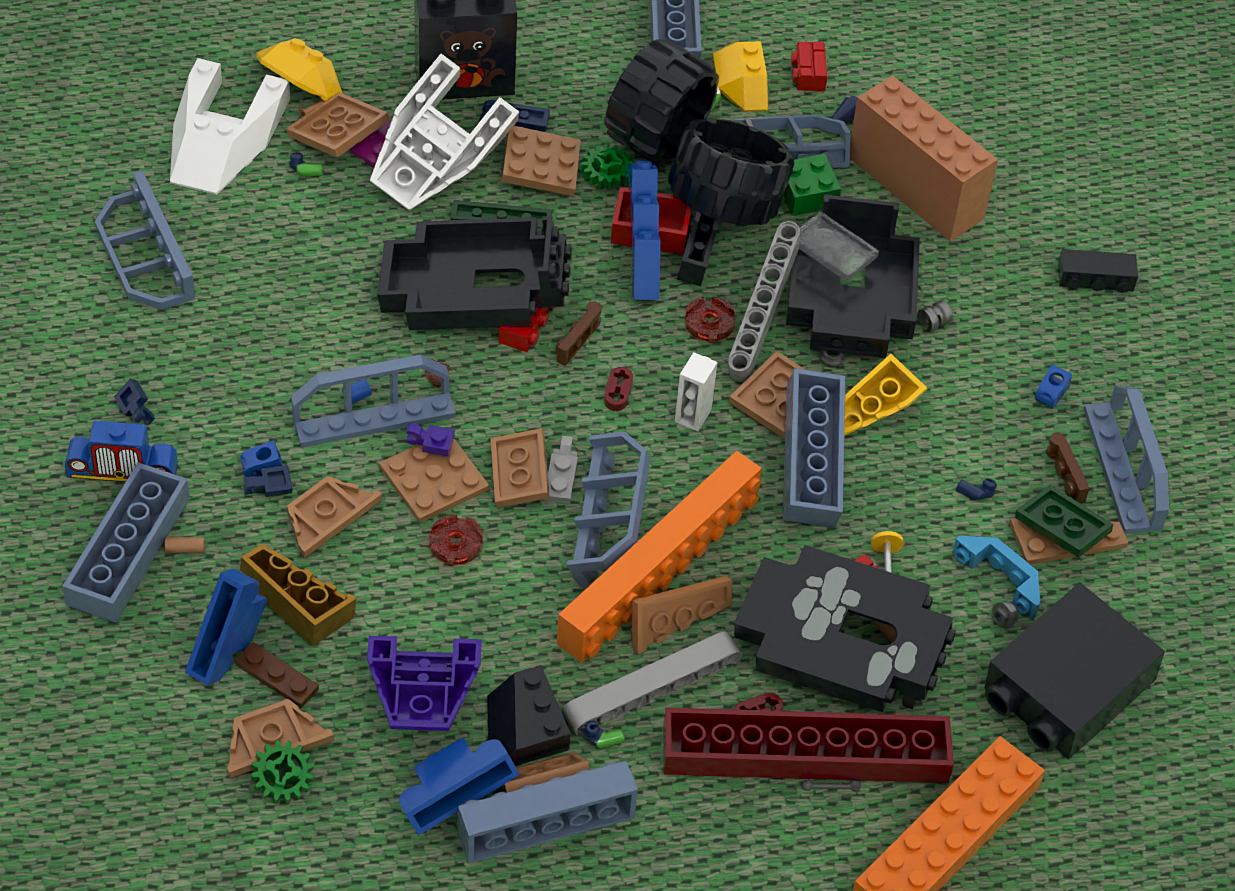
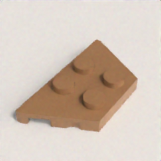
M326 476L288 504L287 513L301 555L306 558L382 501V493L374 490L373 493L359 489V485L350 482L344 483L339 479Z
M289 699L235 717L230 746L228 776L232 778L252 771V762H259L255 758L256 753L259 751L265 754V744H269L271 748H274L276 740L280 741L281 746H286L287 741L290 740L291 748L295 749L298 745L302 746L301 753L334 741V734L330 729L325 730L315 723V718L307 712L299 710L298 706ZM275 755L268 760L274 761L281 755Z

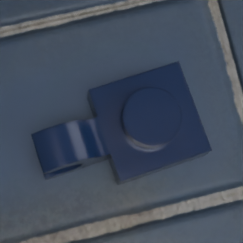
M130 378L114 397L124 415L132 416L136 423H140L143 420L146 425H150L155 417L143 405L148 398L139 382Z
M288 465L262 468L261 476L244 478L243 488L245 495L259 493L264 490L265 497L292 493L293 488Z

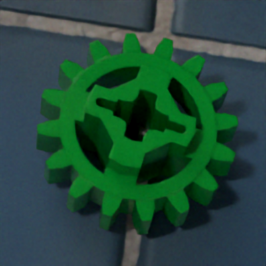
M605 144L604 148L596 145L595 151L588 149L587 155H583L581 172L584 173V180L590 179L589 185L598 184V189H601L603 186H607L608 190H611L612 186L620 189L621 183L628 184L627 165H633L634 161H632L631 154L626 155L625 148L619 151L618 145H614L613 148H609L608 144Z
M276 740L274 748H271L269 744H265V754L258 751L255 758L259 762H252L251 769L257 771L252 773L250 777L253 781L258 780L254 788L255 791L263 789L264 794L262 798L266 799L271 795L275 804L279 798H283L285 804H289L290 796L292 795L296 800H299L301 797L300 790L307 793L309 785L306 782H312L314 775L308 773L313 770L314 764L306 763L310 754L305 753L302 755L300 753L301 745H298L295 749L291 748L290 740L287 741L286 746H281L280 741ZM275 755H281L274 761L268 760ZM291 757L294 758V759L298 762V764L300 765V767H299V766H296V765L294 764V762L292 761ZM283 762H285V776H283L280 782L279 770ZM264 777L269 778L274 786H271ZM290 783H297L292 788L284 789Z

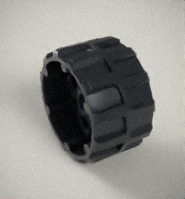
M656 39L635 55L621 74L609 98L604 118V125L608 128L607 134L611 139L647 161L652 162L654 165L673 162L683 130L694 119H706L712 109L719 84V76L715 72V68L710 63L671 40L664 39L662 41Z
M716 117L694 119L683 130L669 172L668 183L671 185V193L686 204L685 206L712 219L741 226L764 225L778 213L794 167L793 155L789 154L788 147L784 143L752 126Z

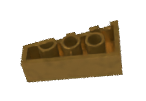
M264 544L241 557L240 572L259 581L258 594L266 597V604L311 646H314L354 618L356 597L349 593L347 595L337 591V586L328 581L325 584L314 578L311 571L295 567L290 559Z

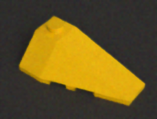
M890 354L845 394L844 436L910 406L927 390V387Z

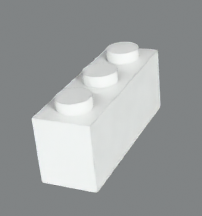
M693 352L680 373L675 414L676 423L695 431L700 430L712 410L717 370L716 361Z

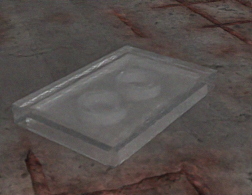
M821 211L799 228V249L845 281L850 280L878 257L879 250Z

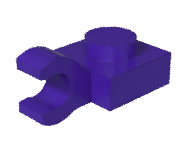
M410 423L406 434H408L406 442L412 445H422V452L448 457L455 437V430L429 425L426 431L421 426Z

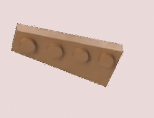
M1010 518L1009 524L1022 557L1030 565L1076 557L1016 518ZM1109 521L1113 523L1112 532L1083 555L1127 548L1128 540L1120 522Z
M724 576L632 600V648L634 652L638 655L646 651L645 647L654 642L659 644L667 640V635L677 630L682 632L689 628L693 621L699 618L704 620L732 605V580Z

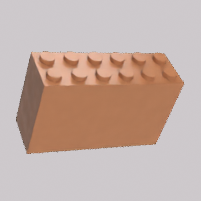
M893 75L857 97L850 139V159L949 241H952L985 219L998 162L996 157Z

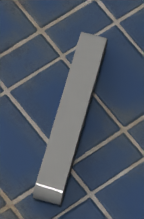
M792 221L783 222L777 228L731 350L728 367L730 377L735 381H746L754 371L800 247V229ZM785 236H792L793 238H791V239H786V238H784V237H785ZM777 257H784L785 259H784V260H777L776 258H777ZM770 278L778 279L774 282L768 281ZM764 299L769 300L768 303H761L760 301ZM754 321H760V322H762V323L759 324V325H753V324H751V323L754 322ZM745 343L754 344L750 347L743 346ZM737 365H744V366H746V367H744V368H742V369H737V368H735V366H737Z
M722 631L571 700L562 708L561 712L577 736H581L583 728L588 722L593 721L598 724V727L603 726L607 720L612 718L616 720L631 713L630 710L635 707H644L654 702V699L661 695L665 697L678 691V687L685 684L689 686L702 680V676L706 674H715L727 668L726 665L732 662L738 663L743 654L728 632Z

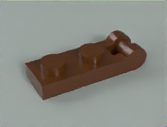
M596 301L589 302L586 306V314L579 322H574L569 334L565 338L559 340L555 349L558 363L566 366L599 327L602 310L600 303Z
M1055 432L1050 436L1046 454L1049 458L1055 460V470L1057 475L1062 476L1065 481L1064 488L1067 496H1072L1080 504L1085 503L1090 488L1066 437L1062 433Z

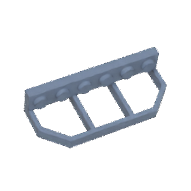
M819 115L726 119L738 121L759 130L788 129L796 144L785 145L788 147L789 154L793 155L794 159L826 154L832 168L850 167L851 133L844 121ZM814 127L838 133L843 141L802 143L803 135L799 128Z
M143 171L134 172V183L130 185L131 191L110 197L95 220L96 230L128 299L158 309L194 300L193 275ZM140 200V211L143 216L147 215L148 225L107 237L103 225L114 208ZM156 234L157 247L159 251H164V257L122 269L112 247ZM165 267L168 269L172 268L174 283L176 287L180 286L183 292L158 298L131 289L127 279Z
M423 355L316 374L291 396L292 418L301 448L405 428L410 423L420 425L456 418V412L449 394V374L446 366ZM421 368L441 377L442 394L398 402L399 372ZM390 374V400L392 404L352 411V381ZM343 383L344 409L346 413L300 422L299 407L322 387Z
M1129 385L1115 386L1110 402L1085 404V416L1124 533L1161 531L1169 512L1168 472L1140 390ZM1127 396L1132 417L1123 442L1113 411L1123 409ZM1141 438L1145 453L1135 480L1126 451H1136L1139 439ZM1153 475L1154 511L1149 523L1139 489L1148 488Z
M626 432L591 435L589 437V441L593 446L589 476L582 478L581 481L586 489L582 515L575 516L574 520L579 528L574 560H567V567L579 587L588 588L592 584L596 570L608 569L637 543L651 458L647 450ZM626 444L640 456L638 472L611 474L615 460L613 454L608 451L607 446ZM635 485L632 509L630 511L604 513L607 510V492L611 487ZM629 524L627 535L604 555L596 557L600 552L599 538L600 533L604 530V526Z

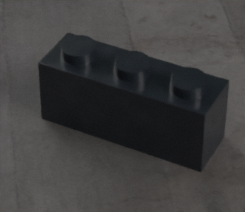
M696 212L677 276L678 280L701 286L720 221Z
M1062 249L1058 261L1059 286L1068 287L1069 289L1091 288L1095 291L1105 289L1117 290L1121 293L1134 292L1138 279L1136 254Z

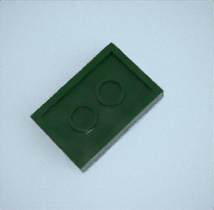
M1051 485L1018 508L1015 514L1017 520L1077 558L1109 535L1113 529V523Z

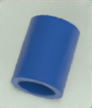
M365 379L351 384L352 404L372 395L371 388Z

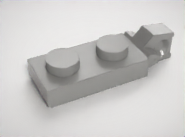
M562 436L560 449H554L551 454L548 470L550 498L544 499L546 501L569 504L571 502L578 461L577 452L571 451L573 437Z

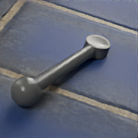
M804 780L802 783V788L805 791L815 788L851 789L854 792H858L862 786L857 780L852 781L850 784L812 783L810 780Z

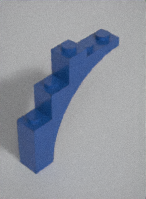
M650 161L633 162V165H627L632 225V295L634 300H659L658 169Z

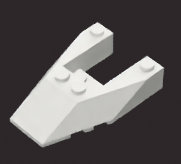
M442 54L437 57L396 108L370 179L371 183L409 211L474 170L504 139L519 117V111L499 97L469 134L436 110L435 107L460 77V67Z
M198 58L188 76L173 124L170 183L217 195L236 177V174L244 167H247L253 161L252 159L266 149L290 101L289 81L266 75L244 120L210 112L208 109L222 84L221 64Z

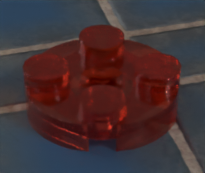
M704 297L693 300L687 306L684 325L694 337L708 343H716L718 340L727 338L733 332L736 319L735 311L732 305L722 298L712 297V300H704ZM705 317L709 319L714 317L715 321H707Z
M447 515L438 519L431 527L429 534L430 551L438 560L446 565L455 566L468 563L475 559L482 551V529L470 517L466 516V519L457 518V515ZM454 536L457 539H462L461 542L453 543L451 542V537Z

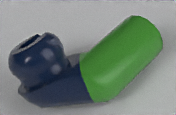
M294 152L290 155L291 161H289V165L299 175L322 176V164H307L303 161V154L299 152Z
M593 721L588 722L583 728L585 739L599 749L624 743L621 729L605 732Z

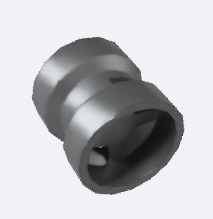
M944 300L933 303L932 307L920 309L917 314L918 321L922 326L927 323L931 325L930 328L926 329L928 333L937 330L939 325L945 326L953 321L951 308Z

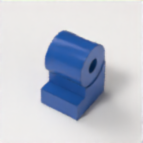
M1051 364L1036 392L1035 400L1054 409L1063 394L1069 389L1072 374ZM1054 375H1059V376H1061V377L1063 378V380H1061V379L1055 377Z
M274 440L250 448L240 456L245 477L261 476L262 468L283 465L281 455Z

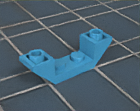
M958 536L955 539L952 551L956 560L973 569L987 558L992 567L1001 569L1009 576L1010 581L1014 585L1019 586L1015 591L1012 603L1020 614L1027 615L1033 620L1040 606L1038 571L998 538Z

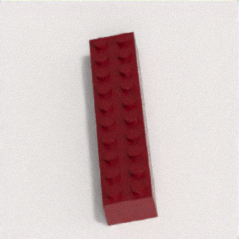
M665 707L663 723L664 775L949 783L954 767L950 716Z

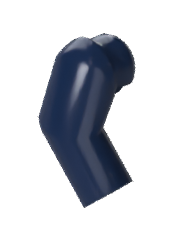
M987 478L983 481L982 485L974 486L961 479L957 485L956 492L973 500L990 498L996 493L997 483Z

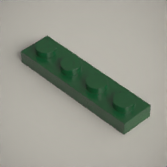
M454 200L451 220L537 217L538 228H543L542 216H552V210Z

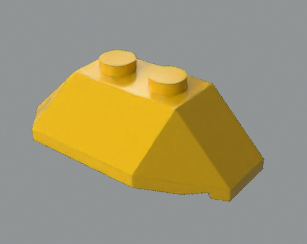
M294 38L289 41L280 42L256 53L255 57L258 58L261 64L297 87L311 94L318 95L324 101H327L338 92L342 93L332 62L325 58L320 51L306 46L305 42L300 39Z
M761 41L733 42L714 52L712 57L715 72L719 76L718 88L720 92L744 112L768 111L767 72Z

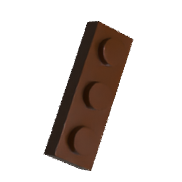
M254 642L235 660L237 667L284 698L289 699L299 708H302L319 690L317 683Z

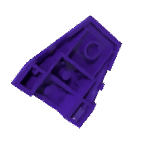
M369 636L367 662L390 729L449 731L480 668L482 639L454 638L453 653L397 651V636Z

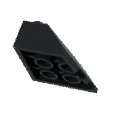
M542 665L515 672L487 695L488 741L493 739L499 740L515 766L569 751L570 731Z

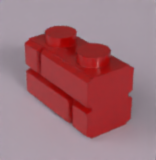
M799 41L796 45V51L791 52V65L796 66L792 70V82H797V90L826 91L828 76L824 42H812L810 44V42Z

